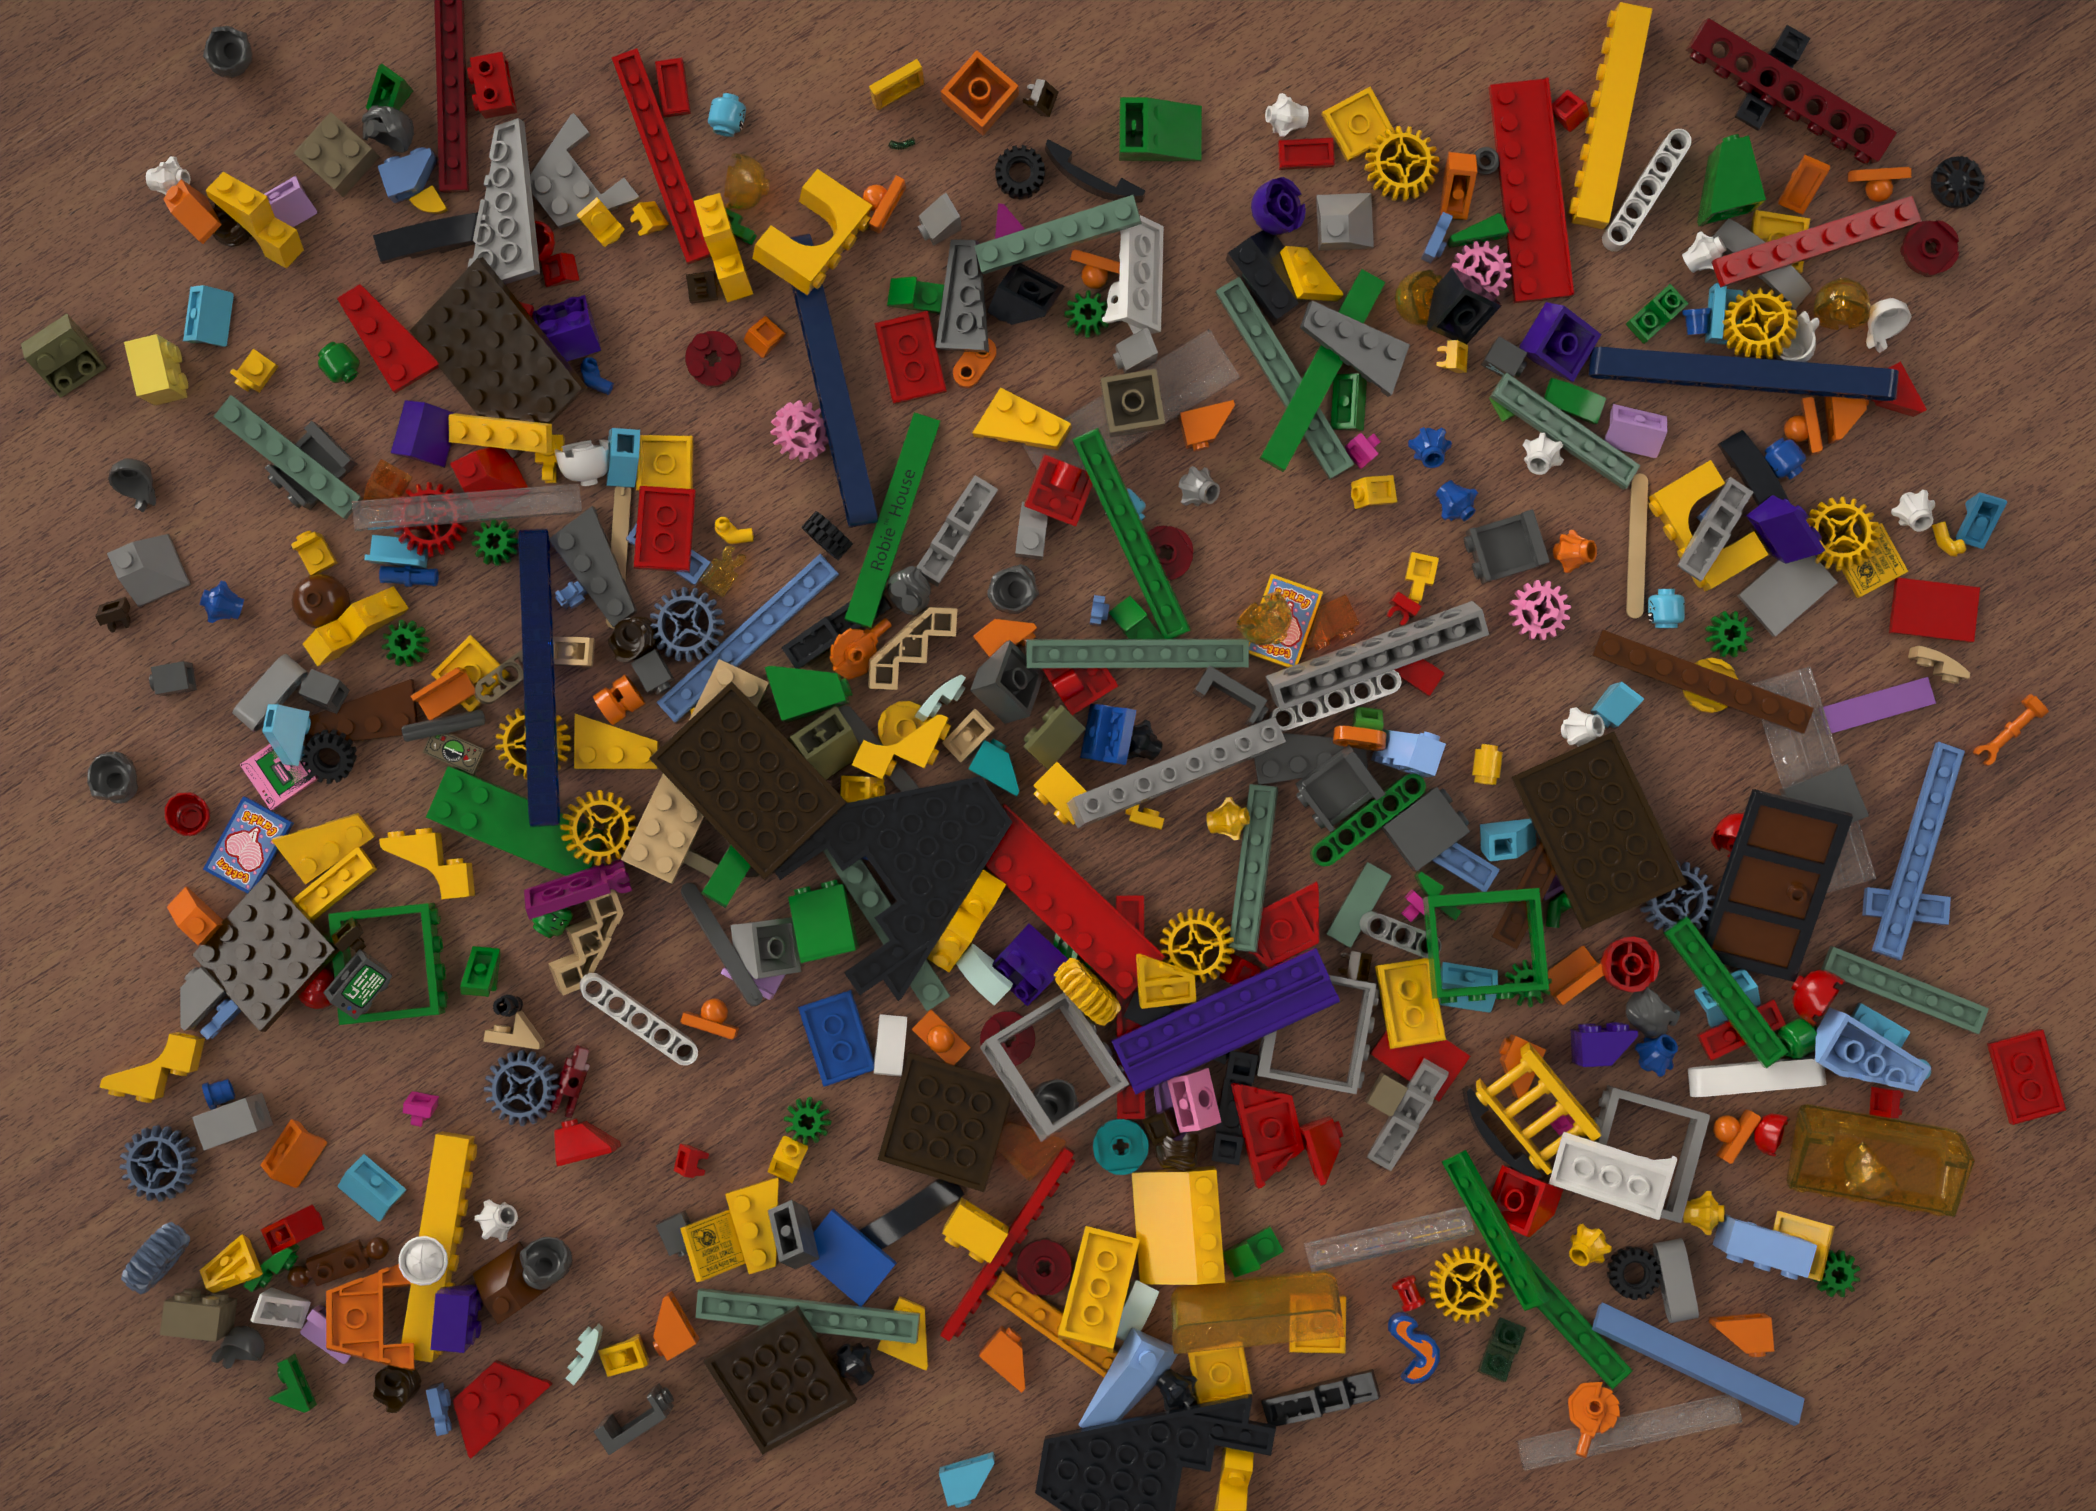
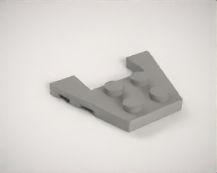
M574 113L570 115L530 174L532 194L559 229L581 222L577 214L597 197L609 211L641 200L625 178H622L603 194H600L574 161L569 151L590 136L588 130Z

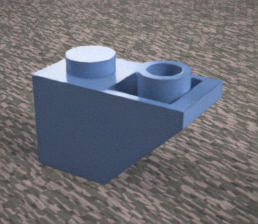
M421 147L412 150L410 155L401 158L399 156L390 157L384 161V164L378 165L387 196L394 203H398L423 191L438 161L436 154L430 148Z

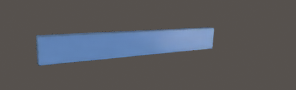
M819 554L723 641L712 654H709L658 700L657 704L677 723L690 709L697 705L719 659L738 668L836 579L839 573Z
M1941 742L1935 743L1872 952L1895 960H1902L1965 753L1964 750Z
M1603 1302L1598 1306L1592 1327L1593 1331L1793 1426L1799 1424L1805 1398Z

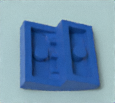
M1090 704L1080 758L1126 765L1137 710Z

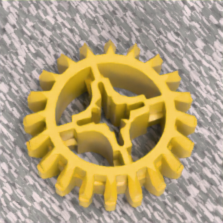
M1397 126L1395 134H1393L1388 128L1384 132L1387 139L1378 134L1375 139L1379 144L1371 143L1369 145L1371 152L1366 153L1365 159L1370 163L1366 164L1364 169L1372 173L1368 175L1367 180L1377 181L1373 189L1376 191L1382 187L1384 189L1381 194L1382 197H1386L1388 192L1393 193L1392 200L1396 201L1398 195L1401 194L1402 200L1405 202L1408 200L1410 193L1416 199L1419 197V191L1423 193L1428 191L1427 184L1433 185L1435 181L1432 175H1436L1439 172V168L1434 166L1439 162V157L1431 156L1436 152L1437 148L1436 146L1427 147L1431 139L1427 137L1421 140V130H1418L1416 135L1411 134V126L1407 127L1405 133H1402L1401 126ZM1395 145L1394 156L1387 158L1386 161H1380L1381 153L1386 148ZM1406 145L1415 149L1419 155L1409 153ZM1399 158L1402 159L1403 164H1407L1404 171L1401 164H1397ZM1423 166L1422 175L1417 180L1408 183L1409 171ZM1384 173L1394 174L1397 182L1389 179Z
M1760 287L1757 294L1753 295L1748 289L1746 298L1738 294L1736 302H1729L1728 310H1724L1725 316L1722 321L1724 323L1723 340H1728V349L1735 348L1734 354L1736 357L1745 353V358L1756 356V359H1761V356H1766L1767 359L1771 360L1773 352L1781 356L1783 348H1790L1791 340L1796 338L1797 332L1795 330L1798 328V321L1795 319L1797 312L1796 310H1791V301L1783 302V294L1773 297L1774 291L1772 289L1768 294H1763V290ZM1750 311V317L1743 320L1741 324L1736 325L1739 318ZM1782 325L1783 327L1780 332L1769 339V333Z
M1843 496L1839 499L1838 504L1834 498H1829L1828 506L1820 502L1817 506L1818 510L1812 509L1809 515L1811 518L1806 520L1809 526H1813L1817 531L1819 525L1824 528L1823 531L1829 538L1826 545L1820 540L1825 551L1818 554L1815 560L1816 564H1819L1823 559L1826 561V569H1829L1832 564H1836L1835 569L1838 572L1841 571L1843 564H1845L1848 570H1852L1854 563L1862 566L1864 563L1863 558L1870 559L1873 554L1870 550H1876L1878 544L1874 540L1880 537V533L1873 530L1878 528L1879 523L1875 521L1870 522L1874 517V513H1864L1867 507L1866 504L1857 508L1855 507L1856 499H1852L1850 504H1846V499ZM1843 515L1848 518L1844 521H1837L1833 517L1831 519L1828 517ZM1855 523L1859 525L1863 533L1862 543L1857 540L1858 536L1853 532ZM1848 526L1845 536L1843 535L1833 542L1836 533H1839L1841 530L1843 531ZM1842 546L1848 550L1852 549L1853 552L1837 553L1833 550L1836 547Z
M526 705L525 715L521 709L517 708L515 709L516 719L509 714L506 716L507 721L510 723L509 726L500 723L499 727L505 730L504 735L496 734V738L503 740V744H498L495 748L496 750L505 751L498 758L501 761L509 759L504 766L507 770L516 766L513 775L519 776L524 770V779L529 780L533 772L535 779L540 780L542 770L547 777L552 776L550 766L559 771L561 766L556 761L558 759L564 762L568 760L566 756L561 754L562 750L571 751L570 746L563 745L564 741L571 740L570 735H562V732L568 729V725L558 726L562 717L557 715L551 719L554 712L552 709L546 710L543 715V706L537 705L535 712H533L532 706ZM535 720H541L546 723L552 730L553 736H542L535 725ZM526 722L527 726H525L523 737L513 741L516 730ZM533 735H535L534 738L544 741L536 744L534 750H532L533 747L521 745L531 741ZM554 744L551 755L541 763L540 759H542L543 749ZM514 749L526 750L529 759L532 761V766L520 761Z
M597 790L596 798L594 799L593 794L588 791L585 793L587 801L584 802L580 796L575 798L579 804L578 807L568 804V809L573 811L572 815H562V818L570 821L569 825H560V829L569 830V834H565L561 838L563 841L572 840L566 846V849L571 851L577 848L574 853L576 859L585 854L583 862L586 864L590 863L592 857H594V864L600 866L602 857L606 864H611V854L616 859L622 858L618 850L620 848L624 851L626 850L627 845L624 843L632 838V836L628 835V831H635L637 828L636 826L628 825V822L636 818L635 815H625V813L630 811V805L620 808L624 800L622 797H618L612 802L614 793L608 792L605 799H603V791ZM606 805L614 812L599 818L590 807ZM583 813L587 826L581 832V835L578 836L577 823ZM619 819V835L616 841L613 842L610 830ZM593 820L601 824L604 823L605 828H602L604 829L603 835L593 832L592 828H596L593 826L595 823ZM599 838L607 848L598 851L589 850L583 843Z
M1190 908L1187 912L1188 918H1186L1184 913L1179 912L1177 914L1179 922L1173 918L1168 921L1173 929L1167 927L1163 929L1162 932L1169 936V938H1161L1160 944L1168 945V948H1164L1160 952L1163 955L1169 954L1170 956L1164 961L1165 963L1171 964L1173 962L1175 966L1193 972L1195 982L1197 975H1200L1201 982L1206 983L1207 973L1215 980L1218 977L1215 969L1221 973L1226 971L1225 966L1221 962L1231 964L1232 959L1225 954L1235 952L1234 948H1228L1227 944L1234 942V937H1225V934L1231 930V927L1226 926L1221 929L1220 925L1224 922V918L1221 917L1217 922H1214L1212 920L1215 916L1214 911H1211L1206 918L1204 917V908L1199 909L1198 916H1195L1193 908ZM1198 924L1210 928L1217 938L1205 937L1201 933ZM1189 925V940L1176 945V937L1179 930ZM1194 938L1197 939L1199 944H1206L1205 947L1201 948L1200 954L1197 948L1189 947L1190 944L1192 945L1195 942ZM1219 946V955L1216 961L1206 966V951ZM1178 953L1191 955L1197 967L1185 963Z
M1069 958L1055 972V980L1060 989L1096 1024L1105 1026L1121 1010L1120 1003L1115 998V995L1079 960Z
M1468 1246L1463 1247L1462 1255H1460L1457 1248H1453L1452 1253L1454 1257L1450 1258L1446 1252L1443 1253L1442 1256L1446 1262L1442 1264L1438 1260L1435 1261V1265L1440 1268L1439 1272L1435 1270L1430 1271V1275L1437 1278V1280L1428 1282L1429 1287L1437 1288L1430 1293V1297L1432 1299L1439 1298L1435 1306L1437 1309L1444 1307L1442 1312L1444 1316L1447 1317L1453 1312L1452 1319L1458 1322L1463 1314V1321L1469 1323L1470 1315H1473L1474 1319L1479 1322L1481 1321L1479 1313L1483 1312L1489 1317L1491 1314L1487 1308L1490 1305L1494 1309L1498 1308L1497 1303L1493 1301L1494 1298H1503V1294L1496 1291V1289L1505 1287L1503 1282L1496 1281L1503 1276V1273L1499 1270L1494 1271L1498 1263L1495 1260L1489 1262L1491 1256L1488 1253H1484L1480 1257L1481 1250L1479 1248H1475L1471 1255ZM1463 1263L1475 1264L1473 1268L1470 1267L1463 1273L1453 1269ZM1483 1269L1488 1279L1486 1293L1478 1286L1479 1279L1481 1278L1480 1273ZM1447 1276L1455 1283L1454 1290L1452 1291L1453 1296L1450 1300H1448L1445 1292ZM1456 1277L1462 1281H1469L1476 1292L1472 1289L1464 1288ZM1468 1297H1475L1479 1299V1301L1473 1305H1458L1459 1302L1463 1303V1301Z

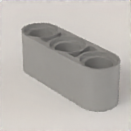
M282 655L236 705L232 714L253 732L258 731L264 725L268 704L282 705L302 683L308 672L289 655Z
M1374 911L1367 912L1361 917L1360 929L1364 934L1418 956L1428 958V950H1421V942L1426 938V931ZM1378 918L1380 920V927L1377 931L1372 932L1370 930V923ZM1400 928H1404L1405 937L1402 941L1397 942L1395 938L1396 932ZM1438 938V948L1440 953L1442 945L1440 939Z
M1679 1238L1654 1243L1653 1253L1656 1262L1661 1268L1659 1273L1662 1274V1277L1659 1279L1668 1321L1675 1323L1699 1318L1688 1255L1683 1239Z

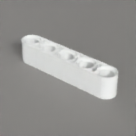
M1672 130L1658 147L1602 236V243L1607 250L1619 251L1632 239L1691 146V136L1686 130ZM1671 139H1675L1680 142V150L1674 149L1670 143ZM1656 162L1663 163L1667 168V172L1662 173L1658 171ZM1641 185L1649 186L1652 190V195H1645L1641 190ZM1626 208H1633L1637 212L1638 218H1630L1626 213ZM1611 232H1620L1623 236V241H1615L1612 238Z
M1392 670L1331 692L1341 696L1342 704L1339 708H1333L1329 705L1328 697L1331 693L1306 701L1314 704L1316 707V713L1313 717H1306L1303 714L1302 705L1304 703L1282 710L1288 713L1290 722L1287 726L1279 725L1282 732L1390 695L1400 688L1401 677L1398 672ZM1383 675H1390L1393 678L1394 686L1392 689L1387 690L1382 687L1380 680ZM1357 684H1363L1367 687L1368 695L1365 699H1360L1355 695L1354 689ZM1274 709L1270 714L1269 719L1272 717H1276V714L1280 711V709Z
M588 973L582 977L580 990L587 1001L678 1064L690 1065L696 1060L698 1056L697 1047L687 1035L601 975ZM589 982H599L601 984L600 990L594 994L588 993L586 986ZM614 997H620L624 1000L622 1007L617 1010L609 1008V1002ZM637 1013L646 1015V1020L641 1025L631 1023L632 1017ZM659 1029L669 1031L668 1037L663 1041L654 1039V1035ZM681 1045L691 1046V1051L687 1056L680 1057L677 1055V1050Z
M1815 1056L1802 1057L1800 1059H1779L1767 1069L1759 1061L1688 1068L1690 1097H1708L1827 1085L1825 1067L1815 1061Z

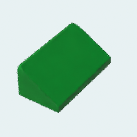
M1359 373L1336 374L1333 380L1331 427L1333 430L1364 431L1367 380Z

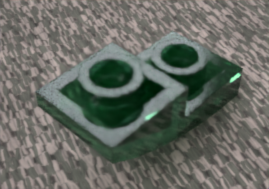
M1499 1317L1477 1372L1498 1381L1506 1382L1514 1355H1517L1526 1327Z

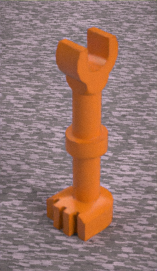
M2029 694L2021 702L2027 710L2013 722H2008L2004 726L2005 730L1986 745H1979L1974 749V755H1979L1984 750L1988 752V758L1983 762L1984 765L1993 764L1999 749L2012 737L2017 738L2021 734L2020 730L2034 717L2043 718L2049 712L2047 707L2036 696Z

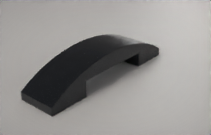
M1786 25L1768 54L1793 68L1811 38ZM1762 72L1760 82L1763 86L1769 87L1772 78L1768 73ZM1752 90L1751 93H1745L1734 117L1758 131L1772 106L1761 100V96Z
M1049 139L1047 140L1045 151L1050 160L1065 177L1085 191L1112 201L1134 195L1136 203L1142 202L1145 198L1146 190L1123 178L1120 179L1115 187L1071 164L1072 151Z
M1743 430L1718 444L1731 468H1736L1746 487L1753 491L1752 497L1758 506L1772 495L1781 500L1787 499L1789 501L1770 465Z
M1231 1051L1229 1054L1219 1104L1221 1123L1216 1124L1212 1161L1239 1165L1244 1137L1231 1084L1238 1083L1252 1086L1258 1055L1239 1051Z
M1465 1086L1462 1089L1465 1107L1475 1130L1484 1143L1500 1159L1514 1169L1530 1177L1540 1178L1542 1175L1524 1153L1518 1151L1511 1156L1481 1119V1116L1489 1109L1479 1101L1472 1088Z
M936 1179L881 1217L879 1216L859 1229V1231L880 1249H884L964 1196L965 1193L958 1184Z

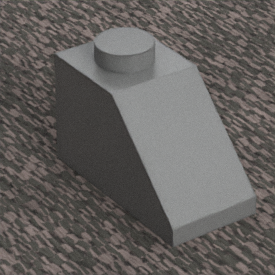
M947 193L941 195L919 215L921 225L917 226L923 239L925 241L930 239L933 246L962 230L960 215Z
M1147 327L1116 344V353L1112 354L1117 369L1123 368L1126 374L1156 364L1158 351Z
M1022 502L1015 555L1021 558L1043 560L1048 516L1025 507V502Z
M204 967L192 969L184 978L186 982L180 987V1025L184 1031L193 1030L227 995L225 990Z

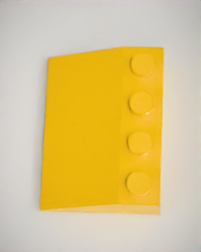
M1215 1166L1197 1167L1191 1171L1165 1169L1131 1173L1136 1239H1140L1137 1250L1140 1282L1144 1284L1169 1285L1225 1283L1217 1170Z

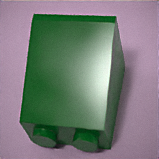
M1739 134L1725 137L1722 139L1723 142L1717 145L1716 149L1708 156L1697 219L1698 227L1750 214L1766 200L1749 136L1740 138Z
M777 666L764 667L781 720L785 723L830 710L835 706L840 707L849 704L848 697L853 695L848 680L846 678L842 679L838 673Z
M837 880L821 883L822 889L811 891L810 886L795 889V895L788 897L801 963L855 951L860 948L845 884L838 885Z

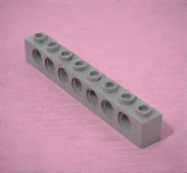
M1473 601L1265 677L1272 700L1282 711L1488 636L1489 632L1483 610Z
M1272 717L1075 796L1067 802V805L1079 829L1277 749L1286 740L1276 717Z

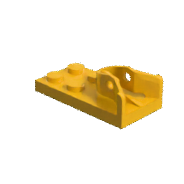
M1085 1226L1058 1333V1340L1069 1339L1104 1348L1109 1353H1113L1140 1239Z

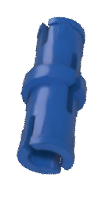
M381 566L379 580L380 583L404 584L405 587H412L413 585L437 586L439 572L438 569H420L412 566Z

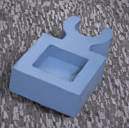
M1445 212L1442 213L1421 257L1422 260L1431 264L1435 256L1441 257L1447 244L1442 240L1453 218L1452 215Z
M571 581L566 588L555 592V598L562 607L568 608L570 606L573 609L585 601L583 596L588 594V592L579 581L575 583Z
M1094 595L1090 625L1101 626V620L1107 621L1109 604L1104 603V596Z
M227 998L216 1008L218 1013L200 1031L207 1040L213 1039L218 1035L222 1028L228 1025L241 1012V1009L232 999Z
M442 1382L433 1384L426 1390L431 1417L435 1421L437 1436L448 1434L452 1430L451 1421L447 1413L449 1410L448 1406L451 1405L450 1393L448 1389H444Z

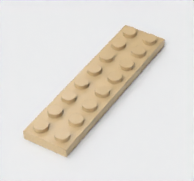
M719 659L690 719L731 681L758 709L770 683ZM662 774L621 860L673 884L705 817L664 774Z

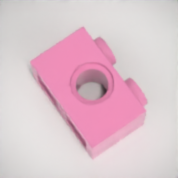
M1209 1068L1190 1070L1167 1080L1180 1133L1199 1131L1221 1123Z

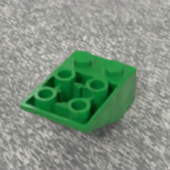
M1120 97L1119 161L1202 160V106L1148 97Z

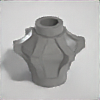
M1194 466L1190 467L1189 473L1183 475L1179 481L1178 487L1182 490L1183 494L1181 503L1185 506L1194 503L1197 507L1202 503L1212 504L1219 497L1220 487L1211 479L1210 471L1206 467L1201 471L1197 470Z

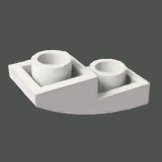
M879 1015L873 1074L902 1076L907 1017Z

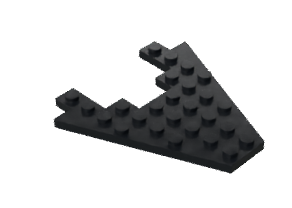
M981 776L849 802L775 871V874L782 880L825 849L829 851L842 871L864 856L868 858L897 900L896 903L874 917L890 941L844 973L859 995H862L884 980L897 1001H899L904 996L1009 829L1012 820Z
M1245 1394L1047 1435L1044 1438L1035 1493L1061 1511H1175L1182 1467L1210 1472L1215 1445L1271 1456L1276 1425L1249 1420L1253 1395Z

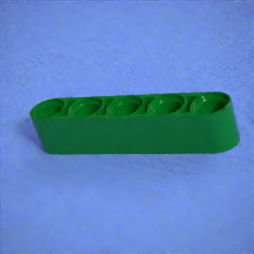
M1408 774L1401 777L1384 790V796L1377 801L1375 798L1337 826L1333 832L1328 833L1315 843L1310 850L1312 862L1323 867L1335 863L1422 796L1426 789L1424 779L1417 774ZM1408 779H1414L1418 784V790L1415 794H1409L1405 790V783ZM1388 795L1396 800V807L1392 811H1387L1383 807V799ZM1366 812L1371 813L1374 817V824L1370 828H1365L1361 824V816ZM1344 829L1352 833V841L1348 845H1343L1339 841V833ZM1321 846H1326L1331 853L1330 858L1326 862H1321L1317 858L1316 853Z

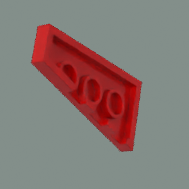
M361 284L337 297L338 302L395 394L439 368V363Z

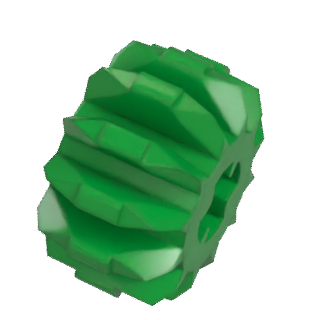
M1090 290L1086 291L1084 299L1081 294L1076 293L1075 299L1077 303L1069 300L1067 306L1071 310L1064 312V317L1071 319L1067 322V327L1072 328L1077 325L1074 334L1078 336L1084 330L1086 339L1090 338L1091 330L1094 331L1096 336H1100L1099 326L1105 329L1109 326V323L1102 321L1106 314L1105 309L1108 307L1107 301L1099 303L1101 300L1100 293H1097L1094 299H1092ZM1086 309H1090L1091 314H1093L1091 315V320H1086L1085 315H1083Z
M496 519L491 520V527L485 522L481 523L484 531L481 533L475 530L474 535L480 539L472 542L473 547L479 548L475 553L476 557L484 556L483 563L487 565L493 560L494 565L497 567L501 566L502 558L505 562L510 563L511 558L508 554H518V550L512 548L513 545L520 544V539L512 538L516 535L517 530L515 528L508 529L509 523L506 521L501 522L499 525ZM494 537L501 539L498 541L500 545L498 548L492 546L494 544L492 540Z
M1727 611L1721 612L1720 618L1714 616L1710 619L1714 626H1706L1705 628L1707 632L1712 633V636L1705 638V641L1714 642L1710 650L1715 652L1720 649V657H1726L1728 653L1732 658L1737 657L1738 650L1742 653L1748 650L1745 643L1753 642V638L1746 635L1748 632L1753 631V627L1745 628L1744 624L1748 621V618L1742 617L1738 620L1739 614L1737 611L1732 612L1730 616ZM1731 629L1730 634L1733 633L1734 638L1727 640L1728 635H1724L1725 630Z
M399 620L398 628L395 625H389V630L392 632L391 635L385 633L382 635L384 639L389 640V643L381 646L383 650H390L386 658L388 660L395 658V665L401 666L405 661L407 667H412L414 663L413 658L420 663L423 661L420 652L429 653V649L423 647V644L429 643L430 638L421 637L426 629L424 627L417 628V623L414 621H410L407 625L404 620ZM404 638L411 640V645H407L408 649L401 647V642H405Z
M1527 960L1522 961L1523 971L1520 970L1517 964L1512 965L1517 975L1515 976L1507 972L1505 977L1513 979V983L1505 984H1518L1521 979H1527L1528 976L1533 977V968L1531 970L1528 969ZM1542 990L1541 992L1549 995L1551 991ZM1524 992L1513 993V998L1517 994L1520 995L1516 1004L1521 1006L1524 1000ZM1541 996L1535 997L1540 1004L1544 1002ZM1526 997L1528 1007H1533L1532 997Z
M811 1096L807 1098L806 1106L802 1099L798 1098L796 1100L798 1109L792 1105L787 1108L794 1116L788 1115L784 1117L785 1122L793 1123V1125L785 1129L786 1132L789 1133L793 1130L797 1132L792 1138L794 1141H797L800 1135H803L804 1145L808 1144L810 1135L815 1143L819 1142L818 1133L823 1136L828 1134L827 1129L821 1125L828 1126L832 1123L830 1119H823V1116L828 1115L830 1110L828 1108L823 1111L819 1110L823 1104L822 1100H819L815 1106H812L813 1098ZM803 1114H806L807 1117L813 1116L814 1121L811 1123L813 1127L801 1123L804 1118Z
M1829 1249L1822 1281L1812 1279L1815 1282H1819L1817 1289L1821 1292L1826 1290V1294L1829 1297H1834L1836 1293L1840 1297H1845V1289L1851 1292L1855 1291L1851 1284L1853 1281L1856 1283L1860 1282V1278L1854 1274L1861 1270L1858 1265H1853L1855 1258L1851 1255L1846 1256L1843 1250L1839 1249L1835 1254L1833 1250ZM1833 1270L1840 1271L1838 1277L1835 1275L1834 1277L1832 1276Z

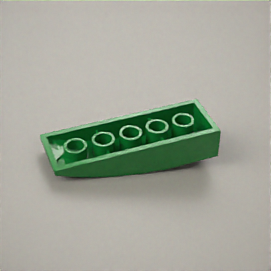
M447 767L425 818L565 876L591 868L594 864V857H592L589 864L583 862L585 854L576 859L574 853L577 848L571 851L566 849V846L572 840L563 841L561 838L563 835L569 834V830L560 829L562 824L569 825L570 820L562 818L564 813L456 767ZM580 820L577 823L578 836L581 835V832L587 826V823ZM592 828L593 832L603 835V830ZM594 838L591 841H586L583 845L589 850L598 851L601 848L602 842L599 838Z

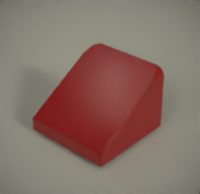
M1569 90L1565 91L1552 103L1553 116L1569 132H1572L1589 116L1586 102Z
M561 252L541 262L546 287L558 286L579 280L576 260L573 254Z
M1232 953L1229 956L1232 959L1231 964H1225L1226 971L1220 973L1219 977L1234 985L1260 973L1262 968Z

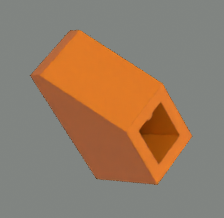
M994 619L977 632L973 638L990 658L1006 641L1011 640L1016 646L1020 643L1023 647L1026 646V639L1036 638L1034 632L1037 631V627L1034 623Z

